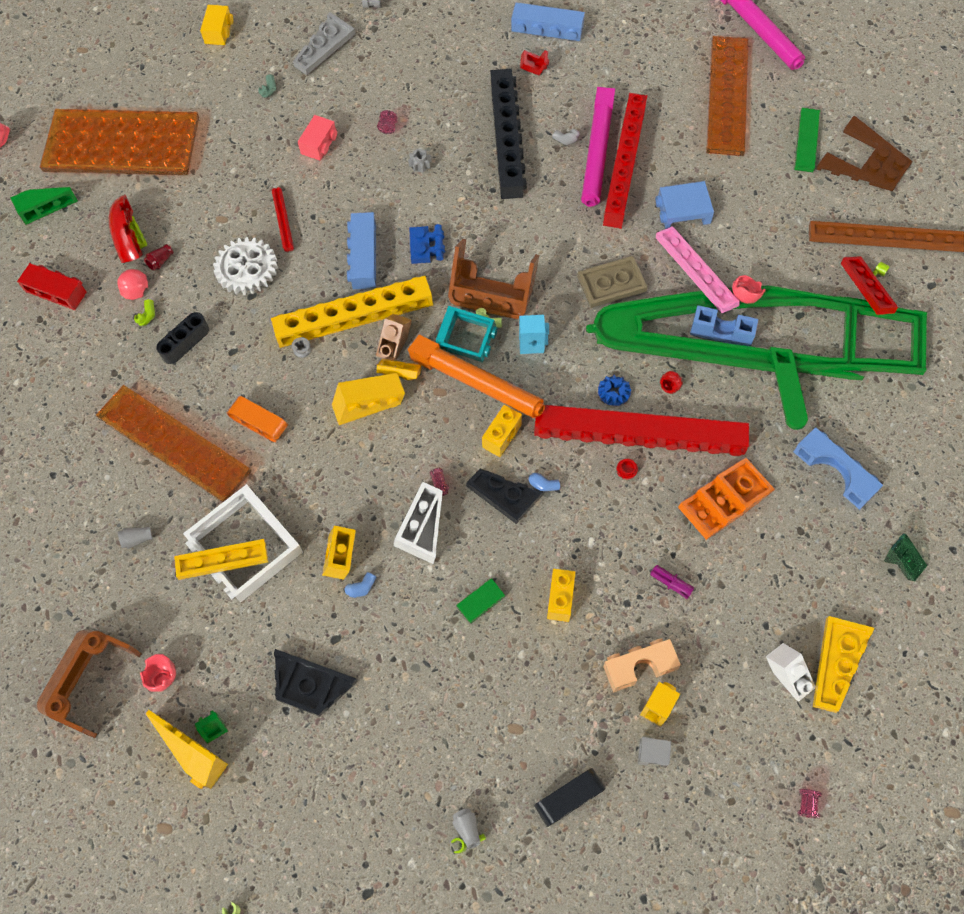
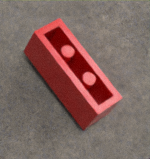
M29 263L17 280L26 293L72 310L77 308L87 293L82 282L76 277L70 278L59 271H50L43 265L37 266Z

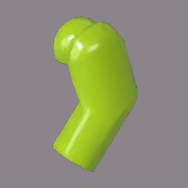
M145 300L144 313L135 315L134 321L139 326H146L155 317L153 300Z

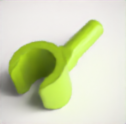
M880 262L874 269L873 274L875 276L879 274L884 277L890 266Z
M485 834L479 835L480 841L486 840ZM454 838L451 841V843H455L457 841H460L462 843V848L459 851H455L454 853L459 854L465 852L467 847L463 839Z

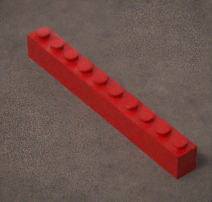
M545 405L543 413L535 417L534 436H539L543 439L554 437L564 441L576 439L586 443L598 441L608 445L620 443L625 446L641 445L646 448L663 447L667 450L685 449L689 452L707 451L710 454L729 453L732 456L745 455L749 447V423Z

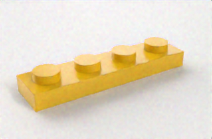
M264 539L174 556L178 580L268 563Z

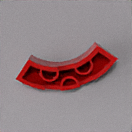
M126 194L115 199L109 211L110 233L121 263L136 260L143 255L135 232L129 226L132 222L133 210Z

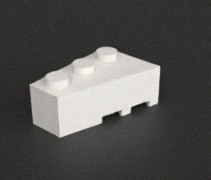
M422 482L393 545L432 564L436 558L442 490Z

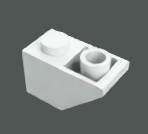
M782 643L766 656L774 675L797 701H800L815 689L816 686L801 653Z

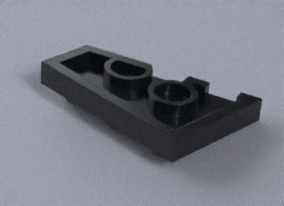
M481 468L466 482V487L515 524L542 497L544 492L538 489L535 491L527 488L525 484L519 482L516 484L505 480L503 476Z

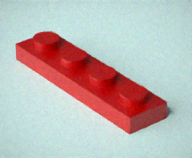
M843 257L841 261L842 267L877 315L895 313L898 306L862 257Z

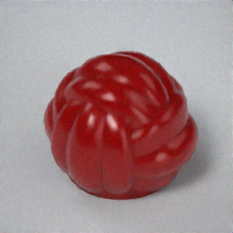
M668 371L662 375L660 384L666 393L674 394L680 390L683 381L678 373Z

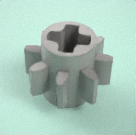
M416 149L413 153L409 154V167H413L414 172L423 173L427 168L430 169L431 155H427L426 150Z

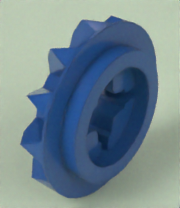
M615 374L611 377L606 376L603 381H600L598 395L608 405H622L630 398V384L624 380V377L620 378ZM611 385L615 388L619 387L618 393L615 391L611 392Z

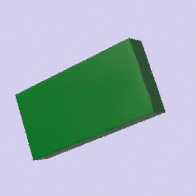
M491 578L458 603L456 607L471 624L504 599L505 594Z

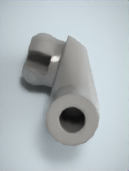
M572 129L566 134L556 130L552 138L567 146L575 143L580 133L576 129Z

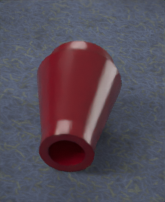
M165 244L163 247L147 253L144 262L152 271L159 270L174 252L169 245Z

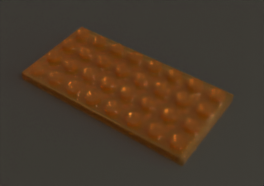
M55 109L40 168L42 172L188 175L199 121L198 112Z

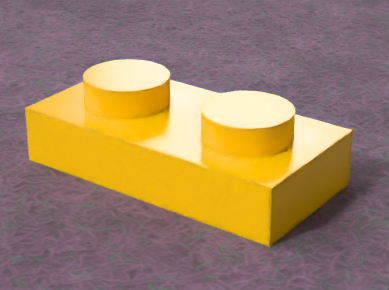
M381 359L377 364L376 373H381L382 375L397 373L398 376L405 380H414L421 373V365Z

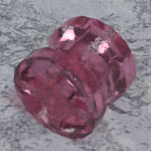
M390 110L382 111L377 124L378 130L384 134L394 133L395 124L398 119L397 115Z

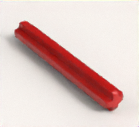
M280 187L273 188L272 196L282 245L285 252L293 251L294 245L283 192Z

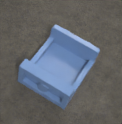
M705 181L660 187L655 201L657 208L660 207V221L664 223L665 229L669 228L671 223L702 219L703 225L711 224L714 210Z

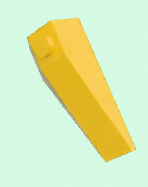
M148 709L146 715L184 771L192 777L190 782L200 789L204 786L211 789L228 766V763Z

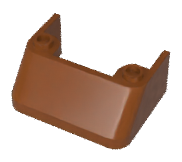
M462 239L455 246L448 293L450 302L455 306L473 310L484 308L486 313L513 319H519V316H524L534 287L540 255L535 254L530 262L529 271L519 273L515 278L514 285L477 277L478 268L476 263L464 258L467 239Z
M90 629L79 631L37 701L38 711L70 728L96 738V733L66 720L71 709V704L68 700L71 692L91 657L102 653L108 644L139 658L142 653L131 645L100 631Z

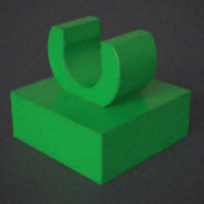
M213 710L210 711L211 715L204 719L200 717L198 722L195 723L196 730L207 744L228 732L225 723L217 712Z

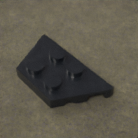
M274 650L276 668L274 670L276 680L275 698L281 703L320 717L357 682V679L283 651Z

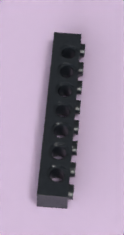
M512 69L490 70L501 199L523 198V190H527L526 178L522 177V175H525V163H521V160H524L523 148L519 146L522 145V133H518V130H521L520 119H517V116H519V104H515V102H518V91L514 90L517 87L516 76L512 75Z

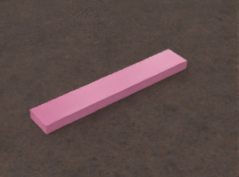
M673 226L656 233V239L721 314L739 306L740 301Z

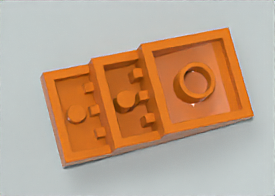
M744 458L717 475L713 481L700 488L696 494L681 502L678 508L707 540L738 519L775 489L747 458Z

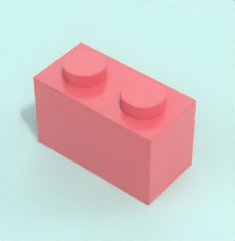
M314 115L298 140L300 153L321 161L324 154H327L330 144L337 137L334 121Z

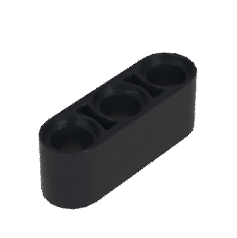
M199 312L189 314L157 343L156 350L164 363H176L208 334L209 326L204 316Z
M590 768L537 802L534 807L546 827H549L603 792L606 788L594 769Z

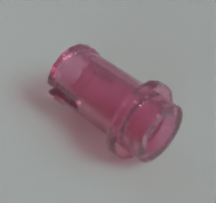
M435 468L433 471L431 470L429 473L433 486L442 490V496L447 495L449 485L445 482L443 469Z

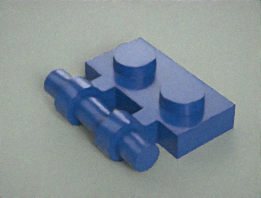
M436 224L433 232H429L428 226L409 227L411 264L431 263L430 256H436L438 261L444 259L445 246L443 245L444 231L442 230V225ZM435 241V246L430 247V242Z

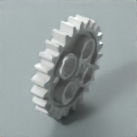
M246 237L245 241L242 242L238 238V243L235 244L233 241H230V247L224 245L225 251H218L220 256L215 257L217 263H213L215 268L213 271L218 283L221 284L222 288H227L228 292L234 290L237 295L242 291L243 295H246L247 291L250 290L251 294H254V289L261 291L260 286L268 287L266 281L272 282L271 275H276L275 269L278 268L276 255L273 249H270L269 244L264 245L263 240L257 243L256 238L249 241L248 237Z

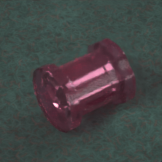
M799 789L801 807L797 811V815L820 819L818 802L819 798L822 797V793L815 790Z

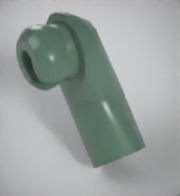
M272 74L265 77L267 85H261L262 88L259 87L258 89L259 94L264 98L270 97L276 90V83Z

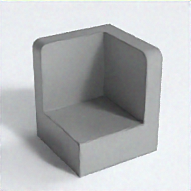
M642 737L639 743L638 765L647 766L650 763L668 766L670 763L671 741Z

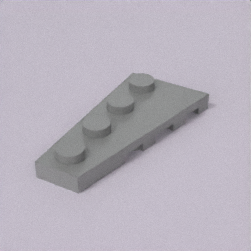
M329 12L327 20L322 22L318 32L311 36L310 43L307 46L305 45L294 59V67L308 75L356 34L355 28Z

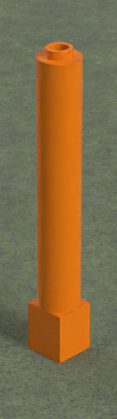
M420 334L408 348L412 361L429 370L435 368L532 418L540 416L544 411L545 405L542 398L440 349L438 343Z

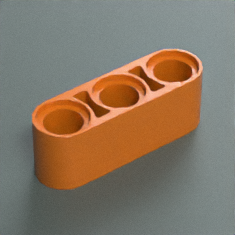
M239 396L227 411V415L234 421L272 442H277L288 426L279 416L242 396Z

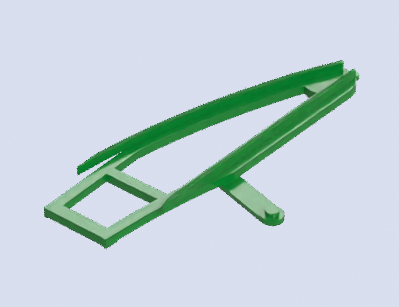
M770 285L761 286V289H766V291L755 303L745 304L740 301L739 306L733 309L815 306L844 311L842 358L793 353L791 349L777 347L764 349L642 331L643 321L693 314L696 312L698 305L718 310L702 291L611 304L603 307L597 313L594 324L586 326L587 333L595 334L597 344H603L605 347L615 350L775 372L785 422L794 430L804 428L808 422L797 372L861 381L864 379V376L846 371L924 375L926 372L927 312L897 308L893 314L877 315L867 300L828 296ZM857 314L911 323V361L855 358Z

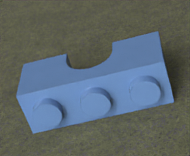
M697 306L690 335L751 347L756 334L758 319L738 315L733 321H724L717 317L718 310Z

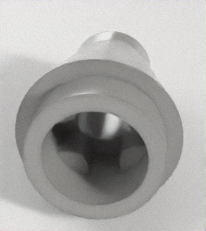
M150 527L123 528L122 531H118L121 548L127 547V549H130L153 539Z
M469 808L456 812L453 815V826L465 842L467 849L477 847L481 844V841L479 839L475 813H472Z

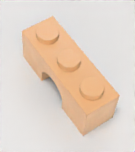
M660 638L652 641L650 646L643 649L641 646H637L628 650V654L621 656L620 653L607 657L608 661H605L603 667L614 693L636 684L637 678L634 673V667L637 664L644 663L649 665L653 669L656 678L677 671L681 664L671 640L663 641Z

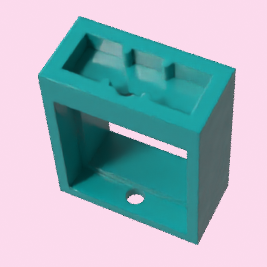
M448 306L435 342L444 351L483 363L484 358H488L491 346L489 344L491 339H495L498 327H496L494 319ZM457 319L487 328L479 353L448 344Z

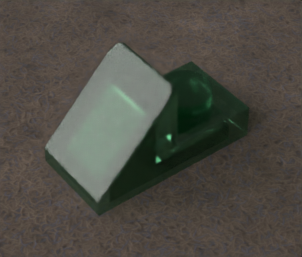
M904 533L891 547L884 559L886 563L897 564L907 580L916 581L928 566L908 535Z

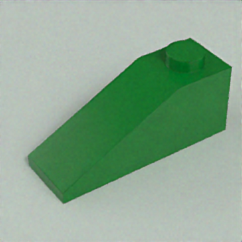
M70 187L30 189L10 197L25 225L78 202Z

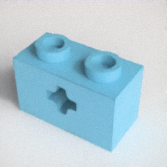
M544 315L519 316L520 354L544 353L545 345H548L549 323H545Z

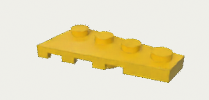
M831 616L826 618L812 707L834 713L839 712L849 689L851 679L859 666L860 658L865 652L869 637L874 631L873 627Z

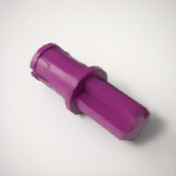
M655 565L650 573L652 577L668 586V590L672 589L685 599H688L695 588L678 578L677 574L674 576L658 565Z

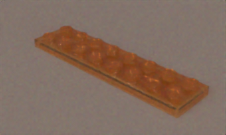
M712 37L706 153L744 156L748 38Z
M122 385L96 414L98 419L222 503L234 494L252 472L249 467L125 385Z

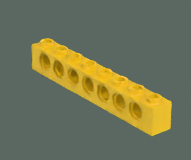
M426 276L414 277L411 280L396 282L392 285L382 288L378 287L364 293H356L346 298L319 303L306 309L302 308L295 312L279 314L271 318L279 347L282 348L292 345V342L299 337L311 340L383 320L392 314L401 315L433 306V300Z

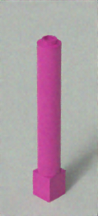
M720 0L724 5L729 3L791 70L799 69L804 64L805 55L752 0Z
M597 87L581 196L582 203L588 207H593L600 203L615 88Z

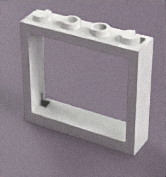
M247 484L183 533L188 539L185 544L192 552L196 550L203 551L205 549L198 541L249 502L288 547L285 552L239 589L223 571L211 574L218 584L223 581L227 586L223 590L231 600L236 597L240 603L303 553L300 545Z

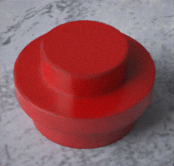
M623 459L617 464L616 471L619 477L629 480L637 475L638 466L631 459Z

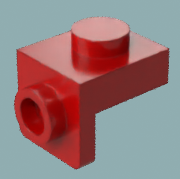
M526 50L521 54L520 68L538 76L549 65L548 51L544 50L541 56Z

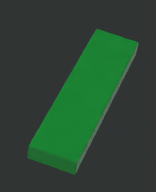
M801 108L794 170L813 173L815 169L820 110Z

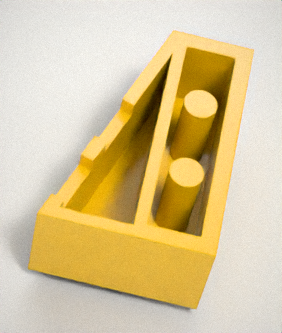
M397 373L339 382L332 407L338 424L342 425L401 405L405 392Z

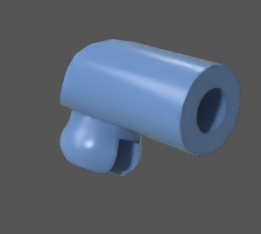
M532 473L529 476L528 480L535 489L540 491L560 490L559 480H547L539 473Z
M367 572L362 582L346 585V595L352 598L367 595L377 577Z

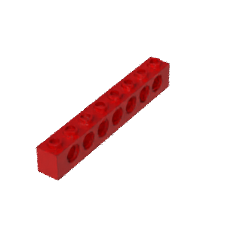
M629 93L604 213L603 226L622 229L648 95Z

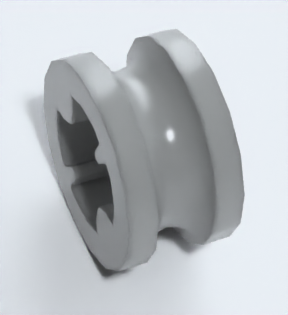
M299 337L292 342V349L297 357L304 358L310 354L311 346L306 338ZM298 346H305V349L302 348V350H298Z

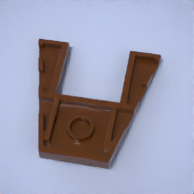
M853 116L843 133L875 148L871 156L860 169L827 152L819 162L816 170L832 171L831 174L840 176V174L852 177L851 180H864L869 182V185L893 191L913 161L856 116Z

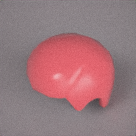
M136 269L124 271L119 276L117 282L120 295L130 300L143 297L144 290L148 288L147 276Z
M747 275L739 276L732 285L735 297L745 304L755 303L766 291V289H761V282H755L753 278Z
M155 654L145 660L146 667L144 671L140 672L143 686L150 692L166 690L176 678L174 663L164 654Z

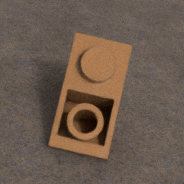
M392 314L384 319L376 353L377 357L397 360L408 338L412 320L397 314Z

